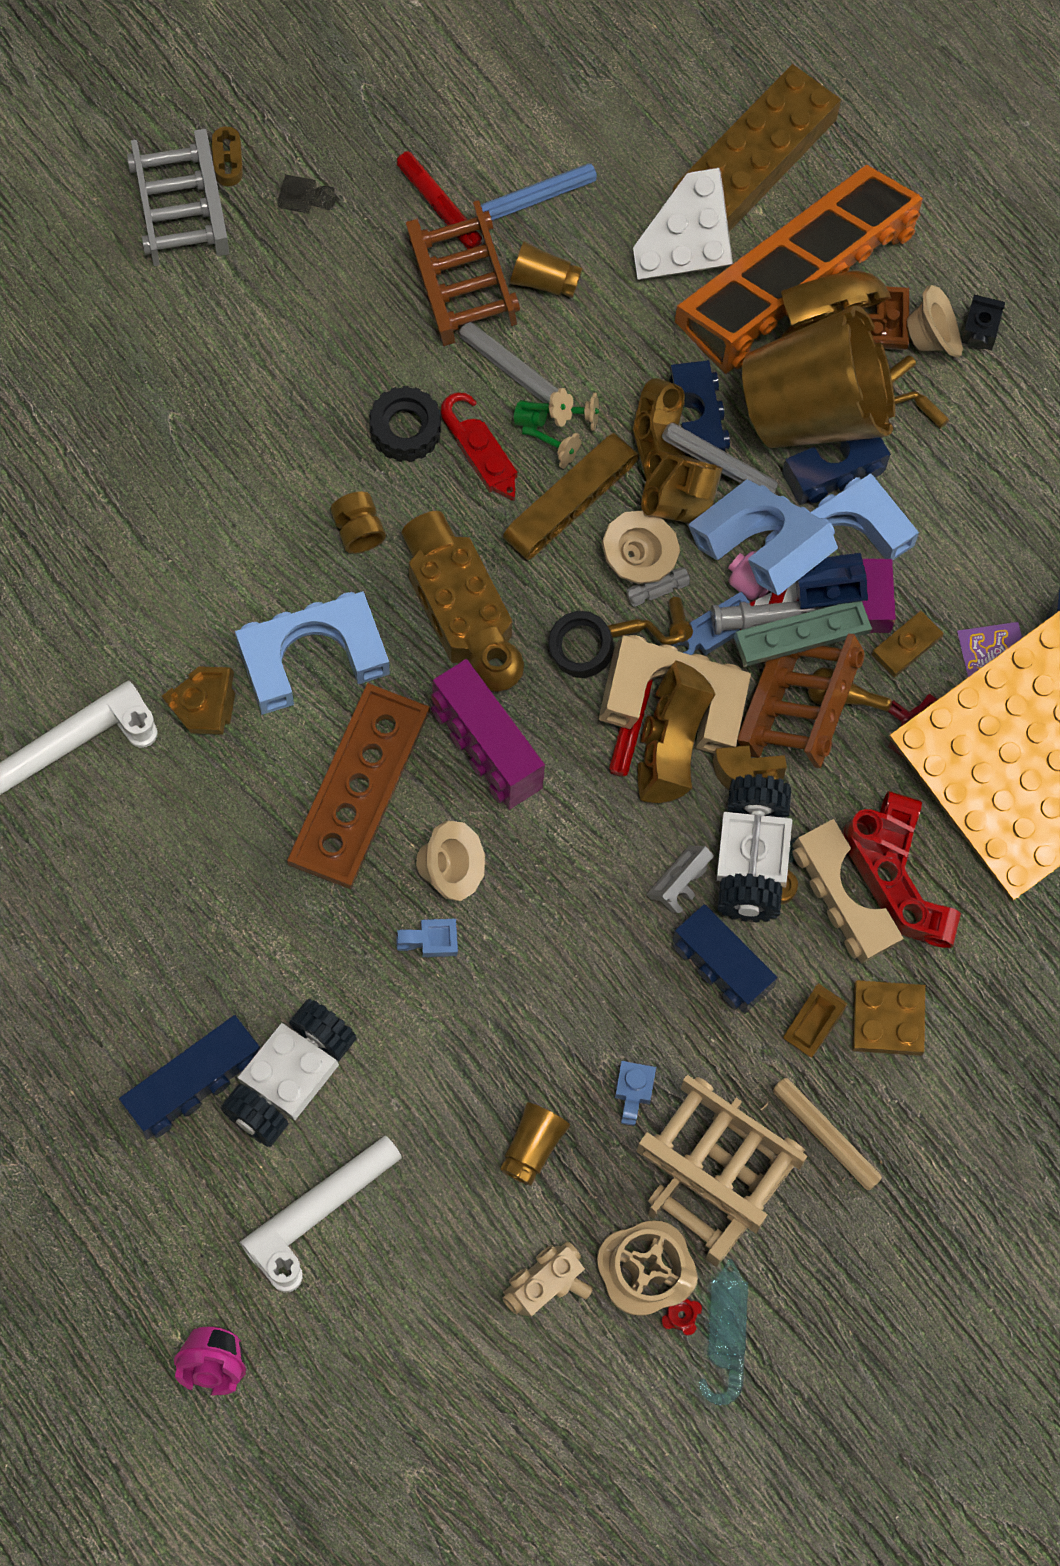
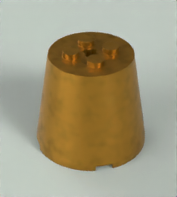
M853 306L752 350L745 355L742 365V380L749 417L760 439L767 447L778 448L889 436L892 433L893 426L889 423V418L895 417V397L889 364L882 342L875 344L870 332L874 330L875 325L862 307Z

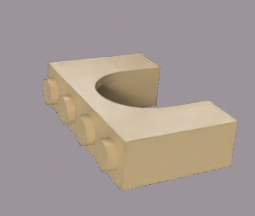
M623 635L614 648L598 720L631 729L639 719L647 683L654 678L665 676L672 664L677 660L695 668L704 675L716 694L701 719L694 748L714 754L716 748L736 747L751 673L743 671L734 664L722 665L712 662L704 655H689L679 652L677 648L671 645L658 646L648 643L643 637L637 635Z

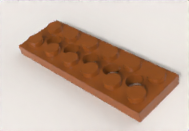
M366 684L287 859L289 866L352 889L429 715L430 706L372 684ZM388 719L395 724V728L390 733H381L376 728L377 723ZM368 749H377L382 753V757L379 761L370 763L363 758V754ZM356 778H363L369 783V787L363 792H355L350 788V783ZM342 808H351L355 811L356 816L350 822H342L336 817V814ZM328 838H338L343 845L337 852H328L323 848V843Z

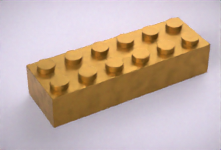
M792 64L673 186V192L687 173L720 168L728 229L730 232L837 120L841 98Z

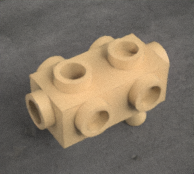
M568 1241L562 1246H548L536 1256L538 1262L529 1270L526 1268L520 1270L509 1280L511 1286L503 1292L505 1294L502 1298L503 1302L516 1315L519 1313L520 1315L533 1316L555 1295L561 1298L571 1291L585 1300L588 1299L593 1287L576 1278L585 1270L579 1261L581 1258L580 1253Z

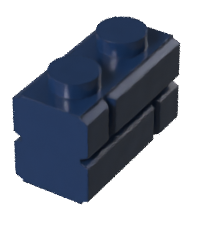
M861 553L827 557L797 580L795 587L800 609L867 601V576Z

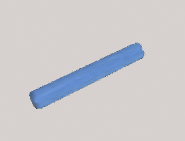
M588 163L481 204L482 211L489 210L491 219H498L596 181V170L592 164Z

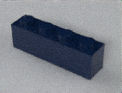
M233 1015L119 1098L120 1104L146 1140L153 1135L155 1138H158L168 1132L173 1126L171 1122L182 1114L186 1117L199 1109L202 1105L200 1101L212 1093L215 1096L223 1092L231 1084L229 1080L240 1072L242 1073L259 1052L260 1046L237 1016Z

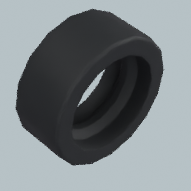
M574 611L565 614L556 621L550 631L548 646L551 656L558 667L572 677L587 678L597 675L608 666L613 657L614 641L612 633L603 619L592 612ZM578 626H589L595 629L601 640V647L597 656L585 663H575L569 660L564 655L562 649V641L566 633Z

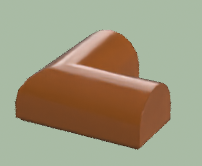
M886 286L892 299L876 304V314H868L875 325L874 330L870 332L875 344L882 342L884 349L906 350L909 346V331L907 327L909 288Z

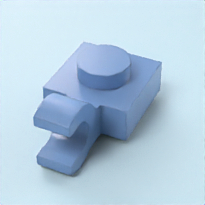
M456 919L421 920V930H397V950L408 951L422 947V957L457 956Z
M621 1061L615 1098L625 1100L621 1124L635 1126L639 1103L650 1105L656 1067Z

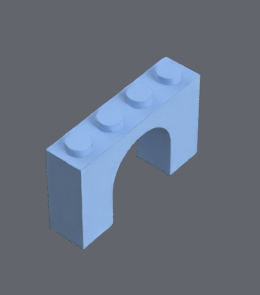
M871 473L863 479H860V477L853 479L845 486L844 491L836 496L834 494L828 495L818 504V508L810 512L820 519H827L832 526H849L861 531L885 559L894 560L914 547L919 534L918 530ZM772 531L766 537L765 545L775 538L780 531Z
M748 479L688 524L697 548L716 560L722 558L734 547L754 534L769 530L780 531L775 538L748 558L757 584L776 595H780L838 549L833 536L835 530L827 519L818 518L805 507H798L786 497L778 496L772 493L766 486H759Z
M364 591L356 594L354 592L344 593L336 600L324 604L322 602H315L308 605L304 610L292 614L290 612H283L273 617L272 620L263 623L251 622L242 626L240 630L235 631L237 646L261 715L294 705L293 693L282 664V659L287 648L294 641L307 635H324L337 641L346 651L357 684L390 675L389 660Z

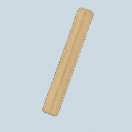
M784 1078L776 1084L773 1093L866 1190L873 1189L881 1181V1174L788 1078Z

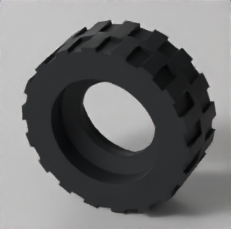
M394 387L390 391L382 393L380 398L373 403V409L370 410L369 415L371 440L376 444V449L385 454V457L396 459L399 462H413L415 459L426 457L427 453H431L435 449L436 443L438 444L440 440L441 411L438 410V404L431 398L430 394L424 393L416 387ZM402 410L416 413L422 422L420 431L409 438L396 436L389 426L391 417Z

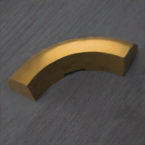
M848 271L829 275L781 291L787 314L794 328L833 315L838 312L836 308L843 305L844 309L853 306H860L866 309L892 299L888 289L880 279L871 273L862 271Z
M675 660L666 673L655 694L660 697L654 716L647 715L641 742L646 743L644 762L638 763V788L640 800L645 802H670L684 796L692 789L691 755L695 736L707 707L716 695L712 685L704 675L695 668Z

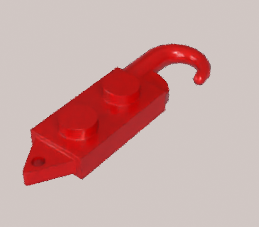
M457 392L450 394L441 404L440 411L442 419L455 437L457 445L489 493L494 491L515 501V479L518 478V472L485 422L478 419H467L459 422L452 411L453 405L458 401L468 402L471 406H475L477 402L466 393Z

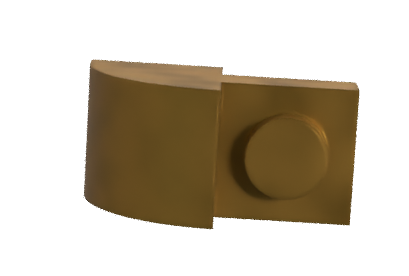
M750 746L716 748L713 758L715 774L720 783L728 790L732 779L736 780L738 776L745 778L747 774H751L752 777H756V774H762L764 778H767L769 775L774 776V780L779 778L783 780L787 769L785 755L751 758Z

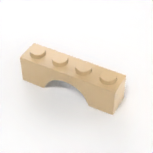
M834 819L798 837L792 845L794 848L792 851L794 859L802 869L806 868L811 877L810 885L813 892L818 898L824 899L829 908L827 910L828 917L835 928L840 927L846 937L844 941L845 946L854 959L858 958L860 963L863 964L896 946L904 939L886 908H865L855 903L845 892L841 883L840 869L843 859L851 847Z

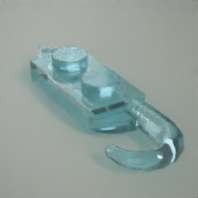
M729 1259L717 1279L711 1281L708 1334L709 1360L714 1365L729 1370L728 1389L722 1394H715L708 1388L706 1379L702 1378L700 1380V1390L703 1396L710 1403L716 1405H727L735 1401L741 1394L744 1378L748 1282L743 1281L732 1259ZM731 1267L733 1272H728L727 1268Z

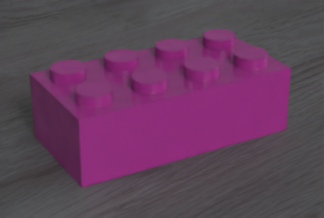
M467 659L432 680L431 711L440 724L446 723L449 727L453 743L460 751L465 749L471 757L469 763L479 777L484 775L490 783V786H488L489 791L498 803L504 802L510 810L543 789L544 762Z

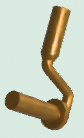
M907 355L890 369L892 383L916 365V361L912 356ZM913 391L895 397V404L914 399L916 405L940 429L949 421V418L925 395Z
M672 597L669 600L673 624L669 628L670 636L665 637L649 620L634 619L607 625L612 633V637L641 632L644 628H647L663 645L687 641L693 634L691 624L685 619L682 600L679 597Z

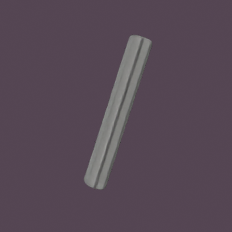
M474 323L464 324L460 329V338L543 403H549L551 394L558 392L556 387Z
M670 423L665 427L662 438L666 442L702 462L722 467L723 474L740 483L748 479L759 486H766L772 493H775L778 486L776 480L675 423Z

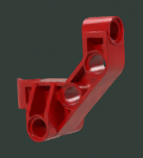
M887 791L880 812L871 809L860 810L841 829L842 834L851 847L847 854L852 858L880 908L887 909L901 935L936 947L952 948L961 913L951 907L924 901L905 870L922 801ZM879 867L888 870L891 875V881H884L879 877ZM903 910H909L915 915V924L908 923L904 919Z

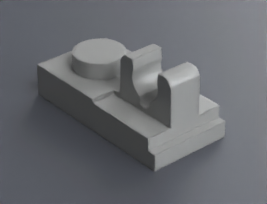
M689 845L646 895L651 900L661 901L671 912L681 913L683 909L677 902V896L681 894L682 897L689 900L695 897L694 892L687 884L705 873L708 868L707 864L714 855L706 846Z

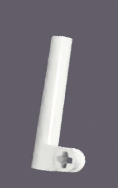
M127 680L1 761L0 795L115 724L119 726L132 745L139 748L152 745L157 738L158 730L151 711L143 702L134 685Z
M387 1136L382 1137L239 1242L251 1261L256 1267L261 1269L273 1287L278 1291L291 1292L297 1289L303 1279L302 1270L298 1258L288 1246L402 1159L401 1154ZM284 1267L286 1270H291L292 1274L286 1277L283 1273L279 1274V1269Z

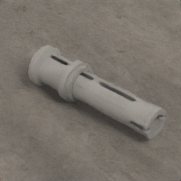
M799 601L750 606V603L740 602L739 606L720 608L718 605H712V628L715 635H720L722 631L743 630L804 614L807 611H815V608L800 609Z

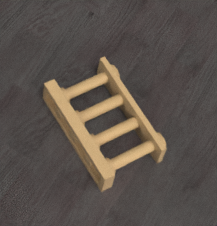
M687 1075L681 1086V1090L688 1094L660 1135L652 1136L646 1132L639 1142L637 1153L756 1234L768 1215L762 1211L764 1209L762 1206L763 1202L789 1164L800 1170L807 1155L802 1153L803 1148L790 1138L783 1140L712 1092L714 1089L707 1081L700 1077L693 1079ZM699 1103L715 1112L717 1117L690 1155L686 1154L683 1157L672 1149L674 1147L672 1142ZM729 1123H731L748 1136L721 1175L712 1177L702 1170L704 1167L702 1162ZM762 1144L778 1156L753 1193L743 1198L732 1190L734 1188L732 1183L758 1145Z
M736 1097L731 1105L739 1109L742 1101ZM717 1114L714 1115V1117L712 1118V1120H715V1118L717 1117ZM731 1123L727 1126L743 1139L748 1136ZM715 1144L708 1156L724 1168L733 1157L718 1144ZM759 1144L756 1148L771 1159L770 1164L778 1156L762 1144ZM789 1164L763 1202V1207L794 1168L793 1165ZM744 1166L737 1178L748 1185V1191L753 1193L764 1175L762 1173L757 1175ZM673 1178L666 1188L660 1185L648 1200L652 1204L648 1215L655 1219L662 1208L707 1242L705 1246L710 1250L705 1259L717 1268L747 1227L728 1215L727 1218L731 1223L725 1231L722 1232L720 1229L715 1231L672 1198V1195L682 1184L680 1181Z

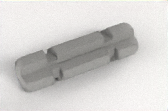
M680 567L671 571V575H666L659 582L643 583V586L639 584L627 589V598L632 606H638L645 603V599L650 601L673 592L675 587L680 589L688 586L690 583L688 572L684 567Z

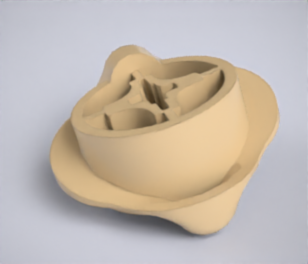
M656 1220L645 1221L629 1229L617 1231L607 1237L597 1251L598 1270L606 1285L608 1296L618 1309L627 1314L644 1316L655 1313L665 1307L677 1305L688 1298L697 1286V1270L688 1251L686 1241L679 1230L669 1223ZM644 1240L652 1242L646 1253L636 1251L630 1253L624 1250L627 1244L634 1241ZM663 1249L671 1259L673 1274L671 1273L672 1269L664 1265L662 1261ZM620 1261L623 1262V1267L632 1274L631 1286L623 1278ZM645 1261L651 1263L649 1269L652 1272L648 1275L643 1272L644 1266L642 1264ZM649 1282L659 1285L665 1283L670 1286L665 1293L649 1296L641 1294Z

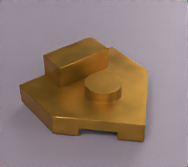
M199 666L188 674V679L175 689H169L162 695V698L190 733L223 735L225 724H230L236 694L232 689L234 671L229 667Z

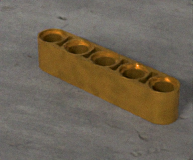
M616 433L610 434L517 517L504 532L503 539L526 560L532 559L634 466L639 454Z

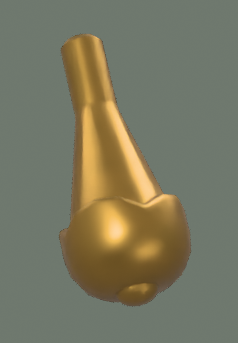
M823 667L817 669L812 675L832 678L835 669ZM852 683L845 704L867 705L888 711L891 708L892 700L888 697L870 693ZM808 688V694L812 701L821 705L826 691Z

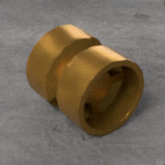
M359 491L344 495L331 505L332 516L336 526L341 529L340 537L348 553L355 554L369 551L385 540V531L380 518L375 516L377 514L376 508L368 492Z

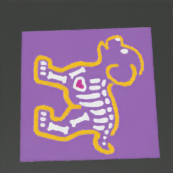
M1019 622L957 631L968 677L1022 639Z

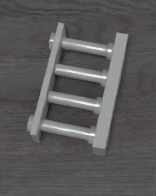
M206 129L194 130L195 143L190 144L189 148L140 155L137 140H131L133 153L127 154L130 173H137L148 235L142 236L145 255H152L154 266L160 265L159 249L208 242V245L215 244L217 256L229 254L228 238ZM190 160L193 163L199 162L200 170L195 171L194 175L145 182L142 168ZM195 187L198 190L204 189L205 198H200V202L150 209L147 196ZM203 214V217L210 218L211 225H206L205 229L158 237H155L152 222Z

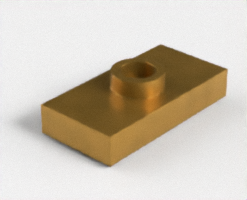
M920 610L876 647L872 652V656L895 678L937 643L944 633Z

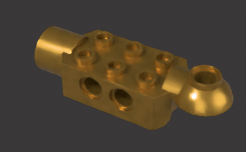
M430 511L412 519L404 526L401 532L413 556L409 562V580L450 662L460 663L467 659L490 691L498 692L510 689L522 677L524 661L518 649L508 642L512 637L513 621L470 537H455L441 511ZM498 658L503 660L504 664L492 666L489 664V661Z

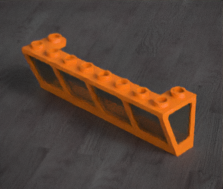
M866 164L677 305L675 323L724 374H727L734 367L736 369L741 368L744 357L750 352L754 339L761 334H769L776 327L779 320L784 316L789 317L781 291L821 277L848 272L849 268L857 261L859 263L864 262L872 254L873 249L880 244L886 245L889 242L894 245L899 242L901 244L906 243L915 234L914 228L916 221L920 217L919 211L923 198Z

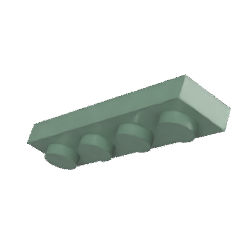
M860 601L838 604L736 631L733 637L743 665L746 667L846 640L848 633L854 634L856 637L870 633L872 627L863 603Z

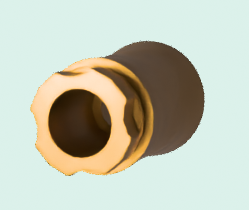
M523 241L510 284L528 286L559 296L562 293L573 298L582 268L570 265V261L553 256Z
M527 1102L521 1122L505 1154L506 1159L500 1170L511 1178L531 1186L536 1174H540L548 1157L571 1125L553 1112Z

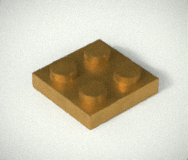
M856 980L854 984L853 1051L922 1056L925 1044L926 985Z

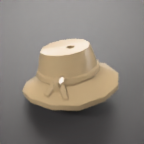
M934 285L927 286L923 292V302L907 318L910 337L919 351L944 350L950 356L958 358L962 355L963 346L950 301L940 287Z
M643 510L621 514L608 524L602 540L606 562L620 578L637 584L659 582L674 570L680 554L676 532L662 518L646 515Z
M444 821L434 828L429 843L420 848L417 854L416 866L419 875L425 881L431 883L445 899L462 901L476 891L484 877L485 853L479 836L467 824L456 821Z

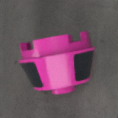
M199 1327L194 1329L174 1357V1365L176 1366L175 1378L182 1386L189 1390H192L193 1384L205 1388H212L211 1395H227L236 1391L237 1384L246 1375L241 1340L232 1332L222 1328Z

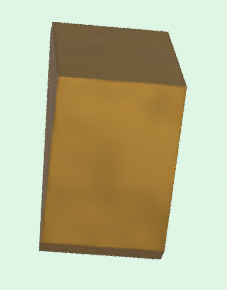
M818 983L783 1039L812 1058L841 1018L847 1002Z

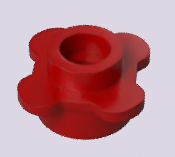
M688 1299L677 1305L669 1306L667 1314L661 1320L663 1327L667 1330L672 1328L681 1330L686 1336L694 1334L697 1329L695 1321L697 1315L702 1312V1306L698 1301H690ZM679 1312H684L685 1317L680 1318L678 1316Z

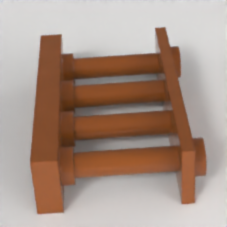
M479 200L473 202L475 218L432 231H428V229L421 230L418 218L405 222L443 346L456 343L453 331L458 330L460 325L507 312L510 324L513 326L517 325L515 312L521 311L516 293L509 294L489 230L494 229L489 210L483 212ZM477 230L481 232L484 245L438 259L436 256H429L428 248H432L434 243ZM489 257L493 272L445 286V283L438 284L436 276L441 275V271ZM498 284L502 296L501 300L455 314L454 311L447 312L445 303L450 302L449 298Z
M848 633L843 648L820 646L766 662L737 739L740 746H750L751 757L759 758L764 746L773 744L803 749L815 768L822 767L824 758L831 751L832 737L857 669L862 666L864 661V650L856 636ZM801 656L837 661L832 678L793 672L797 659ZM790 685L826 691L821 707L782 701L786 688ZM781 714L816 721L809 737L772 731L771 727L775 717Z

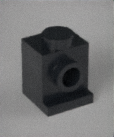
M974 294L968 311L961 340L962 343L968 344L975 349L992 350L1005 302Z

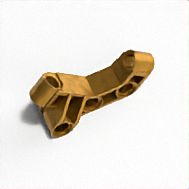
M654 378L649 380L642 390L633 426L634 436L647 480L642 495L641 507L643 512L649 516L691 523L713 506L723 468L690 458L685 455L684 451L663 440L662 434L667 425L670 423L679 425L685 402V394L680 386Z

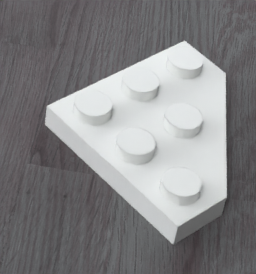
M720 168L691 172L685 175L633 247L638 280L726 267L733 264Z

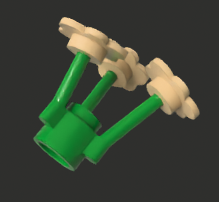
M559 388L558 392H553L549 403L520 400L515 407L514 423L517 426L523 427L522 434L534 436L558 448L559 467L564 469L569 463L573 462L576 452L581 446L582 441L579 439V434L574 433L572 437L569 436L560 442L536 430V428L544 426L547 413H550L551 418H554L555 424L558 427L564 426L566 420L571 419L572 414H585V420L591 423V431H595L599 413L597 393H593L591 400L586 401L585 407H573V397L571 394H567L565 388Z

